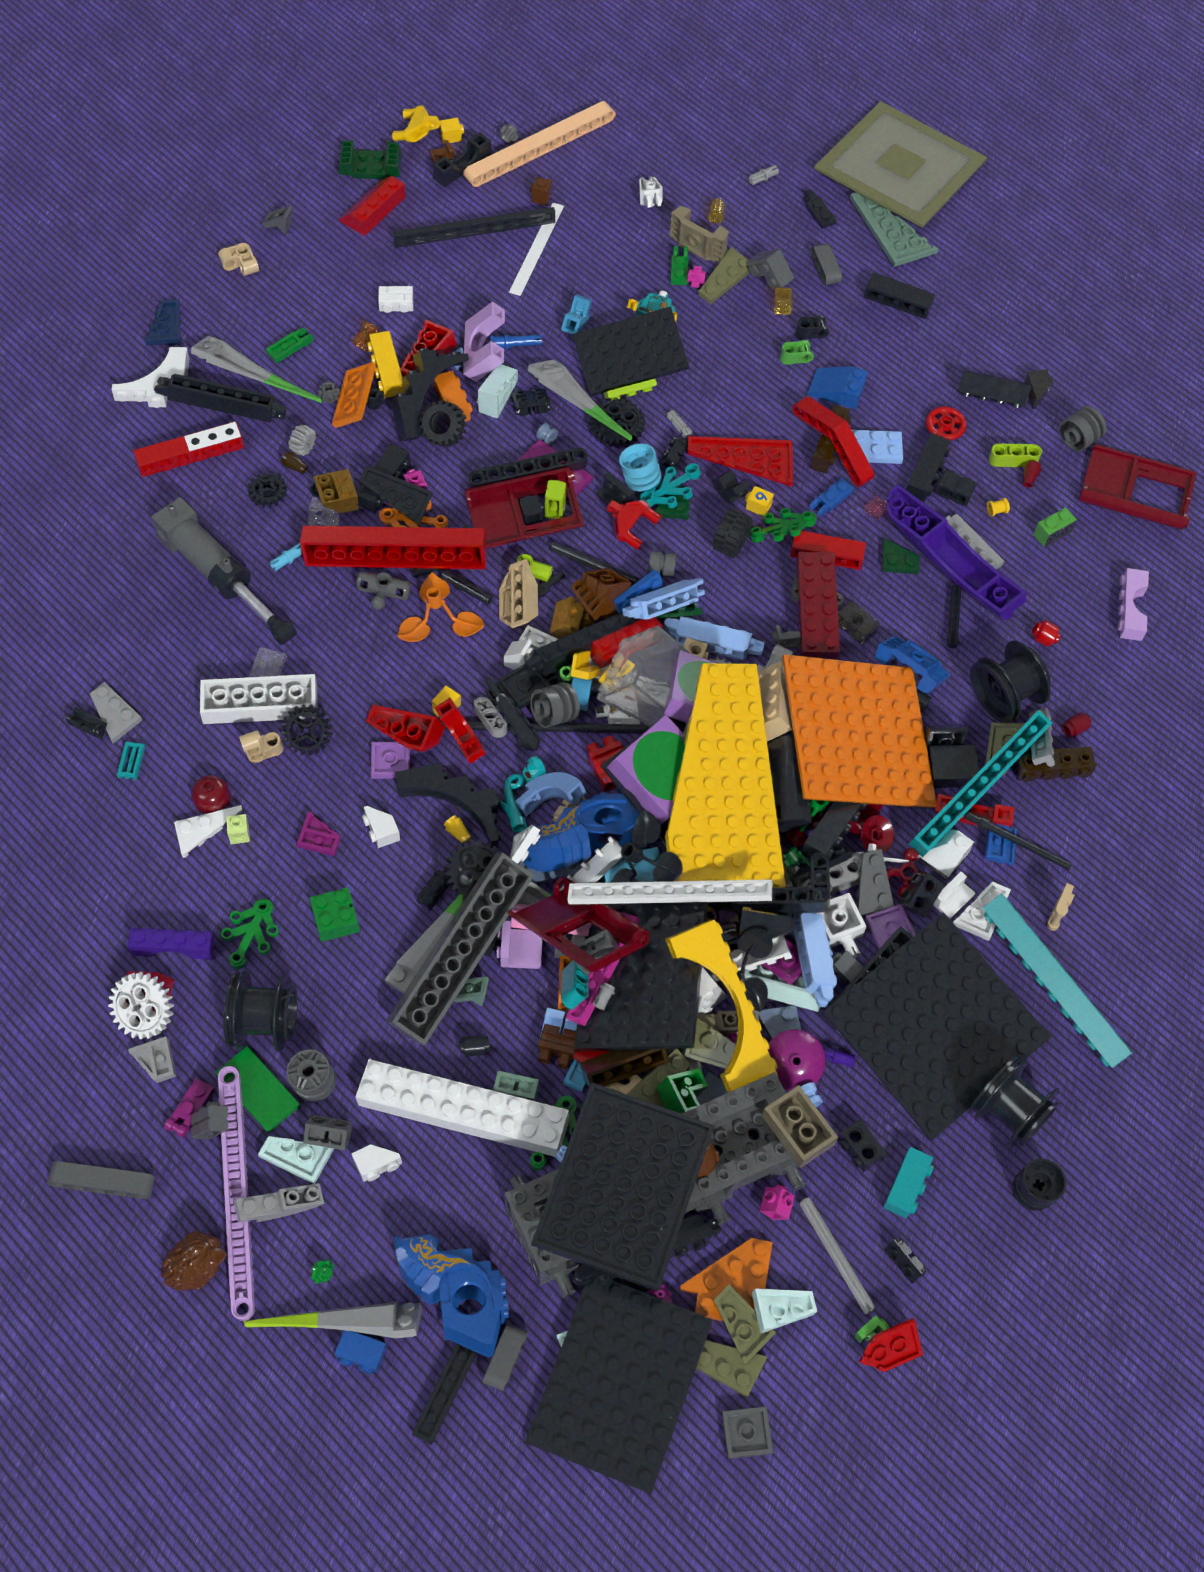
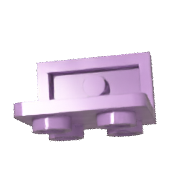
M505 921L502 928L498 931V940H502L501 946H497V958L501 960V967L539 969L541 967L543 939L530 930L511 929V921Z

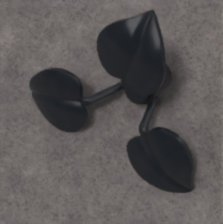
M645 810L641 811L632 832L633 843H626L621 849V855L625 858V862L628 863L630 869H620L614 875L611 883L639 882L635 878L637 872L632 862L638 863L642 860L656 866L653 870L655 882H673L682 874V861L674 853H662L659 856L658 862L644 856L641 847H647V843H654L661 833L660 822Z
M755 928L744 932L738 940V948L746 952L737 976L739 981L742 980L745 985L746 992L744 993L747 1000L751 1001L754 1009L761 1012L767 1002V985L757 977L747 981L744 971L748 956L751 955L754 958L768 956L772 951L773 941L770 932L765 929ZM702 966L709 975L714 974L709 969Z

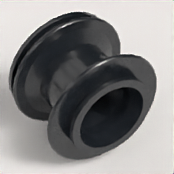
M1015 640L1009 641L1006 644L1005 660L998 664L990 658L982 657L970 669L971 684L979 702L995 720L1001 723H1008L1019 718L1021 714L1020 701L1029 698L1035 703L1044 704L1049 700L1051 693L1049 671L1042 658L1035 650Z
M243 971L241 974L239 972L232 974L224 1006V1037L228 1047L235 1046L238 1050L242 1049L248 1035L273 1036L274 1047L277 1052H281L286 1045V1041L292 1040L297 1022L298 995L295 985H291L287 973L280 977L277 988L252 987L251 977L247 971Z
M1019 1056L1011 1059L993 1077L969 1108L970 1114L976 1112L975 1121L981 1119L987 1113H991L1014 1133L1007 1142L1006 1148L1012 1147L1019 1139L1021 1140L1019 1144L1021 1146L1025 1145L1059 1106V1103L1057 1101L1053 1103V1100L1058 1095L1060 1088H1055L1046 1097L1022 1077V1072L1025 1070L1028 1061L1024 1060L1020 1063L1021 1058Z

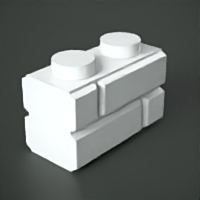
M379 286V311L386 313L391 311H401L404 313L413 311V286Z

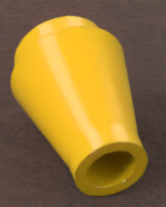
M454 815L444 823L445 830L461 843L464 841L468 842L471 839L460 817L458 818Z

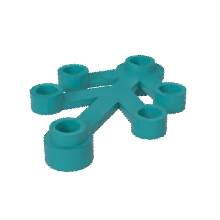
M695 463L689 464L685 469L686 473L672 482L671 479L676 477L677 472L674 467H668L665 470L666 474L663 482L660 479L655 487L644 491L640 495V500L649 503V507L654 504H667L669 508L676 507L678 504L676 497L670 496L667 498L660 496L668 494L682 495L684 499L691 498L693 493L690 487H675L689 479H698L701 473L699 466Z

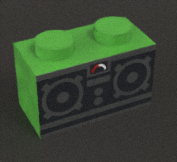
M1065 507L1038 522L1033 535L1043 547H1046L1071 533L1077 519Z

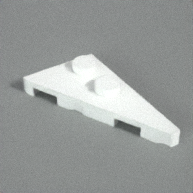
M242 806L174 822L182 857H187L189 855L188 852L197 845L200 847L206 839L211 838L222 830V826L227 823L226 817L242 813Z

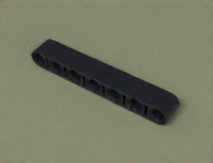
M579 447L477 469L469 473V487H478L564 467H569L573 471L581 470L588 464V453L584 448ZM577 457H583L584 459H582V460H577L576 458H577ZM560 461H566L565 464H561V463H559V462H560ZM547 464L549 467L544 468L542 465ZM527 468L532 469L531 471H525ZM509 472L515 473L514 475H508ZM497 476L496 479H491L490 477ZM476 479L481 480L478 483L473 482Z

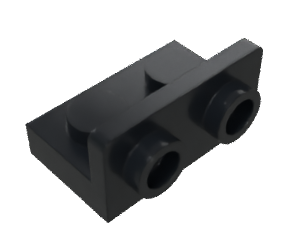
M610 472L604 475L603 487L596 492L598 497L608 505L612 500L620 505L634 502V492Z

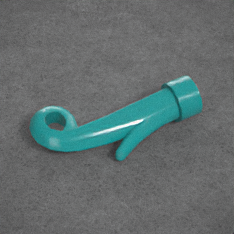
M512 774L506 779L504 784L506 803L500 800V806L507 813L513 832H521L527 828L525 818L522 817L512 789H518L524 784V777L521 774Z

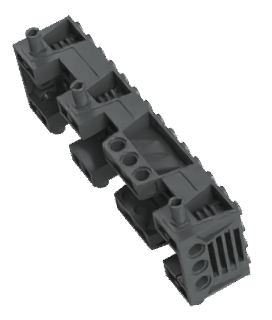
M775 1072L682 1113L683 1115L715 1125L710 1142L714 1147L722 1151V1155L719 1157V1162L716 1163L713 1172L706 1177L697 1178L686 1212L692 1210L695 1215L704 1210L711 1209L718 1225H723V1222L727 1223L731 1219L722 1203L732 1198L734 1190L764 1176H768L769 1180L783 1174L787 1175L794 1190H798V1187L802 1188L806 1185L797 1169L799 1166L762 1117L765 1107L786 1094ZM752 1130L757 1131L760 1137L757 1140H752L749 1138L748 1132ZM559 1169L526 1184L523 1176L517 1175V1180L515 1177L510 1179L514 1189L505 1193L506 1213L539 1286L556 1280L562 1297H568V1292L572 1295L575 1293V1289L567 1274L576 1270L579 1267V1263L531 1246Z

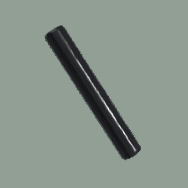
M952 585L947 639V646L949 648H956L958 644L961 588L958 585Z

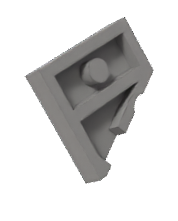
M166 1036L128 1049L129 1053L156 1083L177 1077L169 1039Z

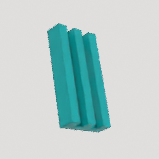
M125 742L117 772L118 778L125 777V779L133 778V780H137L145 751V744ZM130 747H133V748H132V752H131V756H130V759H129L127 771L124 772V768H125L126 760H127V757H128L129 749H130ZM137 748H139L133 773H131Z

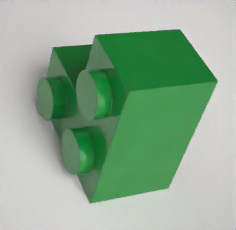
M700 1068L667 1076L656 1087V1090L666 1109L682 1114L700 1106L697 1097L708 1087V1084Z

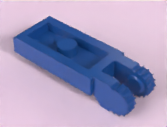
M841 478L818 496V498L813 500L809 508L814 510L819 505H822L817 515L822 517L850 496L855 488Z

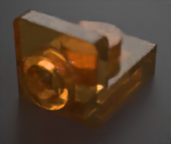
M363 321L361 323L362 330L355 336L352 342L353 345L367 352V342H370L369 334L378 333V330L374 324Z

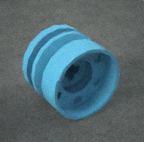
M642 443L634 444L627 447L621 453L619 462L628 488L634 491H647L659 483L661 470L653 447Z

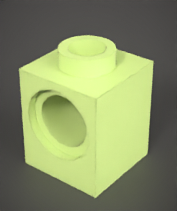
M246 814L227 816V834L230 844L250 842L249 824Z

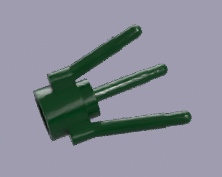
M796 846L783 853L785 858L783 864L787 869L793 887H797L792 878L793 872L790 865L793 867L799 865L801 867L803 865L802 861H804L811 868V862L804 856L801 850L798 851Z

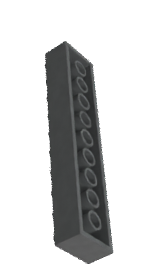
M503 852L496 853L389 1015L386 1023L415 1043L426 1045L509 916L507 911H512L534 877L532 873Z

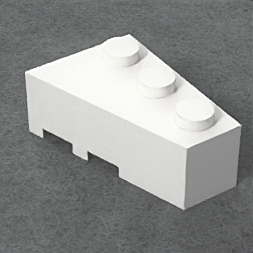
M702 967L697 1014H710L713 1010L712 1008L728 996Z

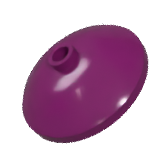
M797 1029L786 1030L774 1036L768 1043L770 1047L768 1050L771 1058H774L777 1064V1077L784 1090L791 1091L798 1085L801 1087L807 1083H817L822 1076L825 1068V1053L820 1042L810 1033ZM795 1057H798L800 1059V1063L798 1065L793 1064V1059Z

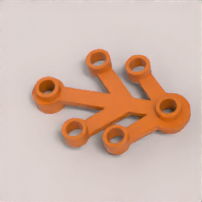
M430 500V502H429V505H428L426 511H428V510H430V509L432 508L431 500ZM384 508L379 513V519L385 525L406 527L398 522L404 521L408 527H418L416 523L400 514L395 508ZM438 515L436 518L423 516L421 524L434 525L435 528H448V519L443 515Z

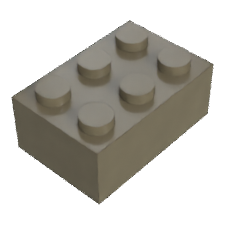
M799 1085L764 1108L763 1119L800 1168L833 1147L838 1139L836 1133Z

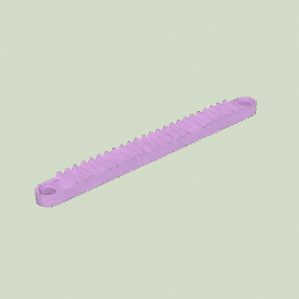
M227 1066L221 1069L218 1074L219 1103L221 1106L228 1107V1117L226 1118L228 1120V1130L221 1133L230 1302L233 1316L240 1321H246L255 1312L250 1221L238 1222L234 1207L235 1199L249 1197L243 1095L240 1073L236 1068ZM227 1073H234L235 1079L232 1082L227 1083L224 1081ZM242 1303L248 1304V1312L244 1315H239L237 1312L238 1306Z

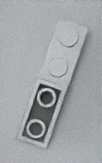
M319 1183L279 1189L277 1193L238 1198L234 1201L238 1222L251 1220L261 1222L281 1218L324 1204Z

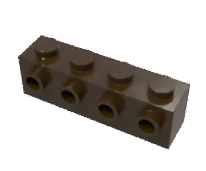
M834 404L831 411L845 419L850 425L852 418L849 417L850 409ZM824 434L820 437L810 469L827 474L830 465H834L836 459L834 455L837 451L830 438Z
M1092 747L1054 749L1053 758L1055 765L1052 767L1048 766L1046 762L1034 765L1032 751H1025L1014 763L1017 780L1032 781L1034 779L1050 780L1052 778L1067 779L1075 776L1085 778L1092 775L1096 767Z
M666 1049L613 1050L580 1062L584 1080L589 1087L591 1082L605 1087L665 1064L669 1060Z

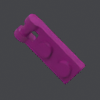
M195 1078L172 1116L166 1121L164 1129L168 1131L173 1130L177 1132L178 1136L184 1138L192 1126L191 1115L196 1113L199 1107L205 1106L215 1090L214 1087ZM179 1119L185 1121L182 1125L177 1123Z

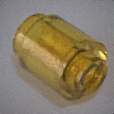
M714 199L709 205L708 219L712 223H721L724 220L726 206L722 199Z

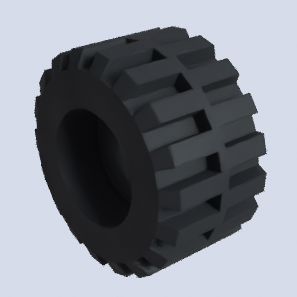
M432 402V406H426L427 411L421 413L424 415L423 418H420L422 425H419L420 429L423 430L422 435L426 437L427 441L435 445L450 447L452 444L456 445L459 443L458 440L464 438L462 434H466L467 431L464 429L465 426H468V422H465L467 417L462 414L464 411L458 408L459 406L450 402ZM448 414L451 421L450 428L446 433L440 434L437 430V420L441 415Z
M733 508L727 511L716 530L713 539V549L734 558L742 549L749 535L752 517Z

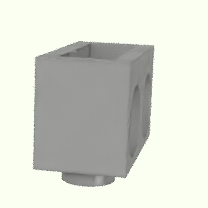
M858 855L852 856V858L829 869V876L834 874L838 877L833 878L830 876V886L833 887L831 894L859 885L860 858ZM848 868H852L856 872H851L848 870Z

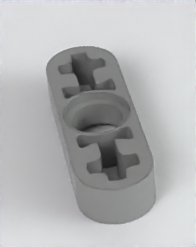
M486 697L475 699L474 712L493 737H504L507 734V723L492 702ZM487 716H494L495 718L489 719V718H486V717H487Z

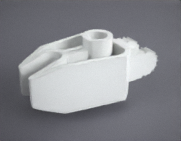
M649 176V180L641 177L639 179L640 205L647 206V208L655 206V204L661 206V184L655 177Z

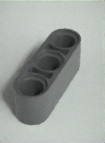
M826 243L812 246L811 256L823 284L840 283L842 281L841 270L830 245Z
M507 1323L483 1379L484 1384L504 1392L526 1341L527 1330Z

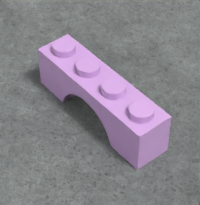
M1127 568L1125 574L1120 577V585L1122 586L1119 594V600L1122 602L1118 611V615H1121V620L1118 623L1120 638L1142 641L1147 632V616L1137 610L1133 600L1144 596L1148 588L1149 571Z

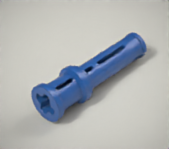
M504 334V336L490 335V341L505 348V350L514 346L542 345L541 334L510 337L507 334Z

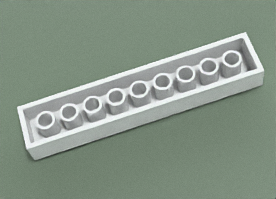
M371 1059L368 1060L355 1097L358 1105L361 1107L554 1157L562 1146L570 1119L569 1110Z

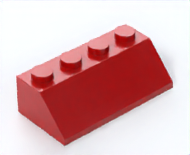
M393 176L380 180L343 214L339 221L365 236L406 198L405 183Z

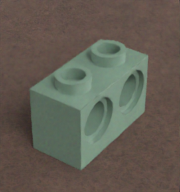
M498 1071L493 1091L536 1101L539 1079Z

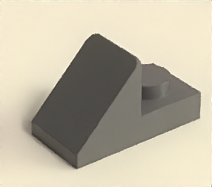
M287 206L268 212L262 225L265 229L278 226L286 234L292 224V207Z

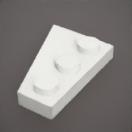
M992 882L953 923L956 927L989 941L996 924L994 922L990 923L983 914L986 912L983 907L1001 893L1007 898L1011 889Z

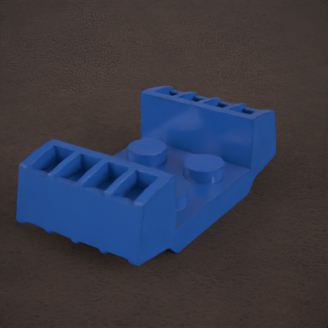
M894 635L878 646L875 657L883 665L897 659L899 662L910 666L915 673L923 675L916 688L924 693H930L951 676L941 666L940 660L911 640L905 641Z

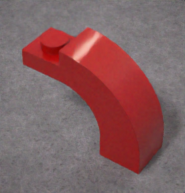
M451 697L434 707L470 764L486 754L480 740Z

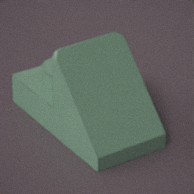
M489 978L467 979L454 1001H473L483 1006Z

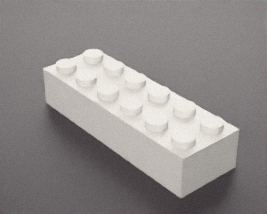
M315 674L201 680L200 714L203 724L284 720L285 716H289V710L295 712V706H298L301 710L302 704H305L307 709L310 704H313L314 711L318 707ZM308 715L299 716L300 719L314 718Z

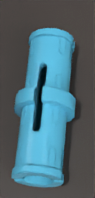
M298 543L288 551L284 550L280 556L270 561L272 569L274 568L276 572L286 564L293 563L294 559L303 554L300 547L301 544Z

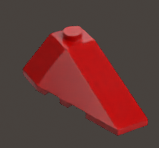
M372 705L366 719L368 724L402 746L425 752L438 745L445 729L437 717Z

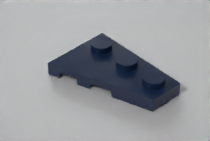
M179 299L162 300L156 313L155 322L151 325L150 334L146 337V345L180 343Z

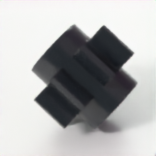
M372 388L369 391L366 406L369 405L370 410L379 409L381 404H385L384 393H379L378 388Z

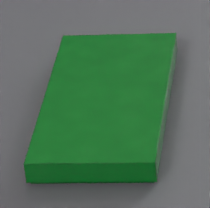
M245 1047L215 1072L218 1078L220 1070L224 1067L232 1066L237 1069L241 1076L243 1106L267 1133H270L300 1107L298 1101L248 1047ZM227 1073L224 1081L227 1083L232 1082L235 1079V1074Z

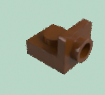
M445 140V147L430 150L433 164L444 156L449 160H453V155H455L454 147L449 144L448 140Z

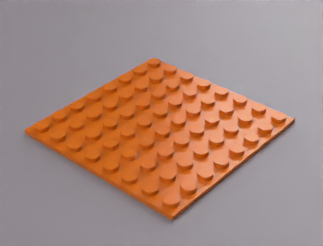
M794 655L782 656L803 799L936 808L935 791L912 668Z

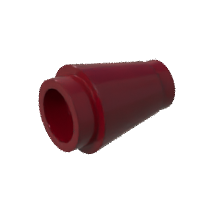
M1030 460L1024 465L1022 482L1024 487L1031 488L1041 472V464L1039 462Z

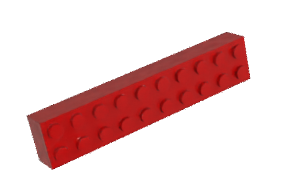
M303 526L300 539L305 566L486 569L487 545L485 528Z

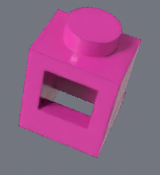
M409 470L404 475V481L427 490V483L421 470Z

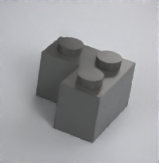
M780 249L759 252L747 262L753 277L764 276L771 290L782 289L794 279Z

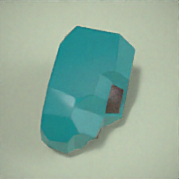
M538 756L531 757L527 761L523 770L525 784L546 774L545 767Z

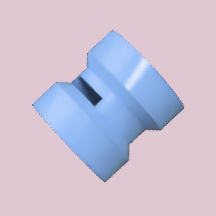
M814 1082L801 1086L815 1107L823 1103L821 1096L816 1095L817 1087Z

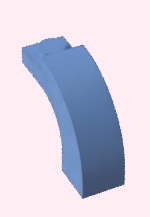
M554 772L541 775L525 785L527 791L515 802L522 814L528 816L542 802L548 799L563 798L571 805H574L587 792L581 781L573 775Z

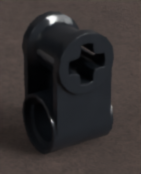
M824 316L801 317L797 323L796 337L801 340L825 338L829 334V329L825 324L826 318Z

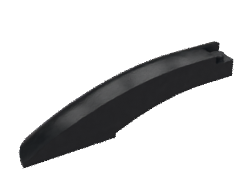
M791 730L767 741L778 831L780 833L812 822L810 800L803 799L794 733Z

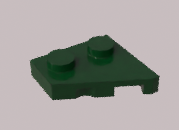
M677 486L675 488H684L687 486ZM666 494L665 497L667 498L670 496L676 497L677 506L669 508L667 504H659L655 510L659 515H662L661 518L688 520L690 498L684 499L682 495Z
M883 539L882 572L918 574L919 555L889 540Z

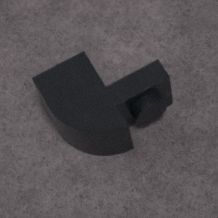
M732 470L721 474L711 481L718 494L727 503H733L745 496V489L750 487L747 480L738 482Z

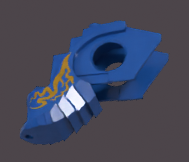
M600 793L599 795H594L592 799L582 800L574 808H564L556 823L537 827L540 830L538 834L541 836L535 845L531 844L527 849L529 854L523 863L529 869L542 871V873L553 870L555 872L562 867L566 869L571 864H576L580 860L585 861L589 859L591 852L596 853L595 850L597 848L601 850L606 844L600 842L599 836L604 833L622 835V839L618 842L622 847L626 843H633L632 832L640 814L623 794Z
M430 1233L401 1239L400 1235L394 1236L399 1273L402 1279L407 1282V1286L412 1288L414 1293L420 1295L422 1301L429 1305L441 1301L445 1340H451L483 1356L492 1357L500 1326L505 1324L504 1318H509L505 1276L500 1275L499 1270L492 1271L490 1261L473 1262L472 1248L440 1251L439 1239ZM467 1299L477 1300L482 1305V1308L473 1314H464L457 1309L459 1304Z

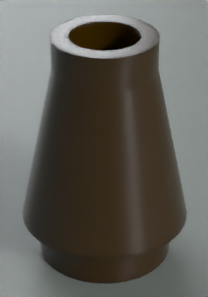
M286 451L281 458V463L284 467L299 472L302 475L308 469V465L294 452Z

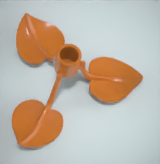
M431 572L420 588L421 599L428 602L426 604L424 620L422 621L419 617L405 619L399 627L397 637L407 642H417L426 638L430 633V627L426 625L430 608L438 609L441 605L452 621L455 622L452 628L455 634L467 637L483 629L484 622L476 614L466 611L459 613L457 618H455L447 607L445 600H442L450 592L448 583Z

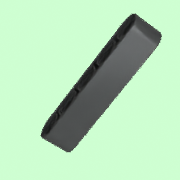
M54 1161L47 1184L57 1188L150 1199L155 1176L141 1172Z

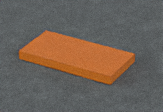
M373 362L346 371L332 425L335 428L362 420L376 365Z

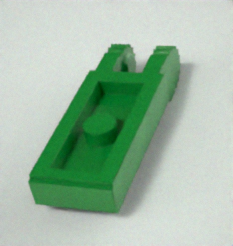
M674 245L671 285L687 286L688 246H684L683 256H677L678 246Z
M300 328V330L290 333L266 348V353L276 363H279L304 346L311 344L314 337L311 334L307 335L305 328Z

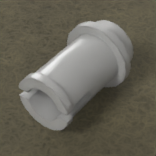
M605 982L603 986L600 985L601 990L592 1005L603 1011L611 995L615 994V988Z

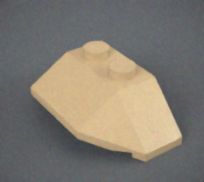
M526 559L509 566V572L504 577L499 589V620L511 628L526 624L538 616V584Z

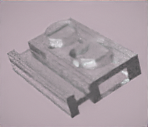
M259 647L249 677L280 676L286 659V653H278L274 650Z

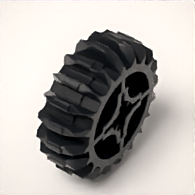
M302 704L301 710L298 706H295V712L289 710V716L283 718L287 722L281 724V727L286 729L281 731V735H287L283 741H290L287 747L295 746V753L301 749V755H304L306 750L309 756L313 754V750L318 754L320 752L319 747L324 750L326 748L324 743L329 744L331 741L328 737H331L333 733L327 731L333 728V725H327L331 719L330 717L324 719L325 711L322 714L318 713L320 707H317L314 711L313 704H310L308 709L305 704ZM308 715L315 719L308 722L303 718L300 719L299 716ZM293 721L297 723L296 726L299 729L297 736H294L292 731ZM320 723L322 728L321 738L317 736L318 734L315 731V726ZM313 724L309 732H306L303 735H301L305 728ZM303 738H308L309 740L314 741L315 743L305 744L300 742V740Z

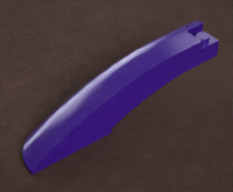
M896 484L891 489L887 497V512L892 521L940 571L980 604L1002 620H1008L1013 617V612L1026 602L1027 592L997 571L974 551L948 524V520L900 485Z

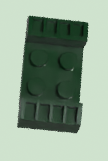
M354 140L342 141L338 174L357 179L400 177L402 158L400 145L396 142H387V151L355 150Z

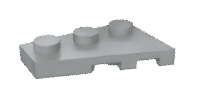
M105 682L90 693L101 720L107 722L106 730L112 744L142 721L141 716Z

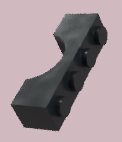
M479 132L468 140L465 150L459 157L454 160H449L445 156L433 164L434 180L443 187H446L463 175L464 170L468 166L491 155V140Z

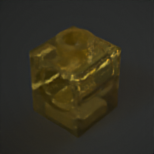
M775 288L773 296L774 314L791 315L793 304L792 288Z

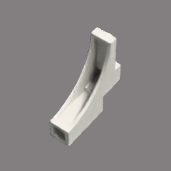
M170 347L162 364L152 373L139 380L123 384H112L114 400L122 402L147 401L149 407H166L167 396L155 393L154 387L158 385L157 380L159 377L171 378L173 374L188 376L190 358L187 347Z

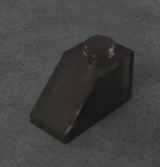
M1048 369L1027 372L1024 383L1031 385L1029 399L1033 409L1039 406L1053 384V379L1049 375Z

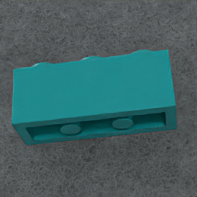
M912 1147L908 1149L884 1204V1209L907 1219L910 1213L914 1215L919 1204L915 1200L918 1195L922 1196L927 1185L923 1181L926 1176L930 1177L934 1165H931L933 1157Z

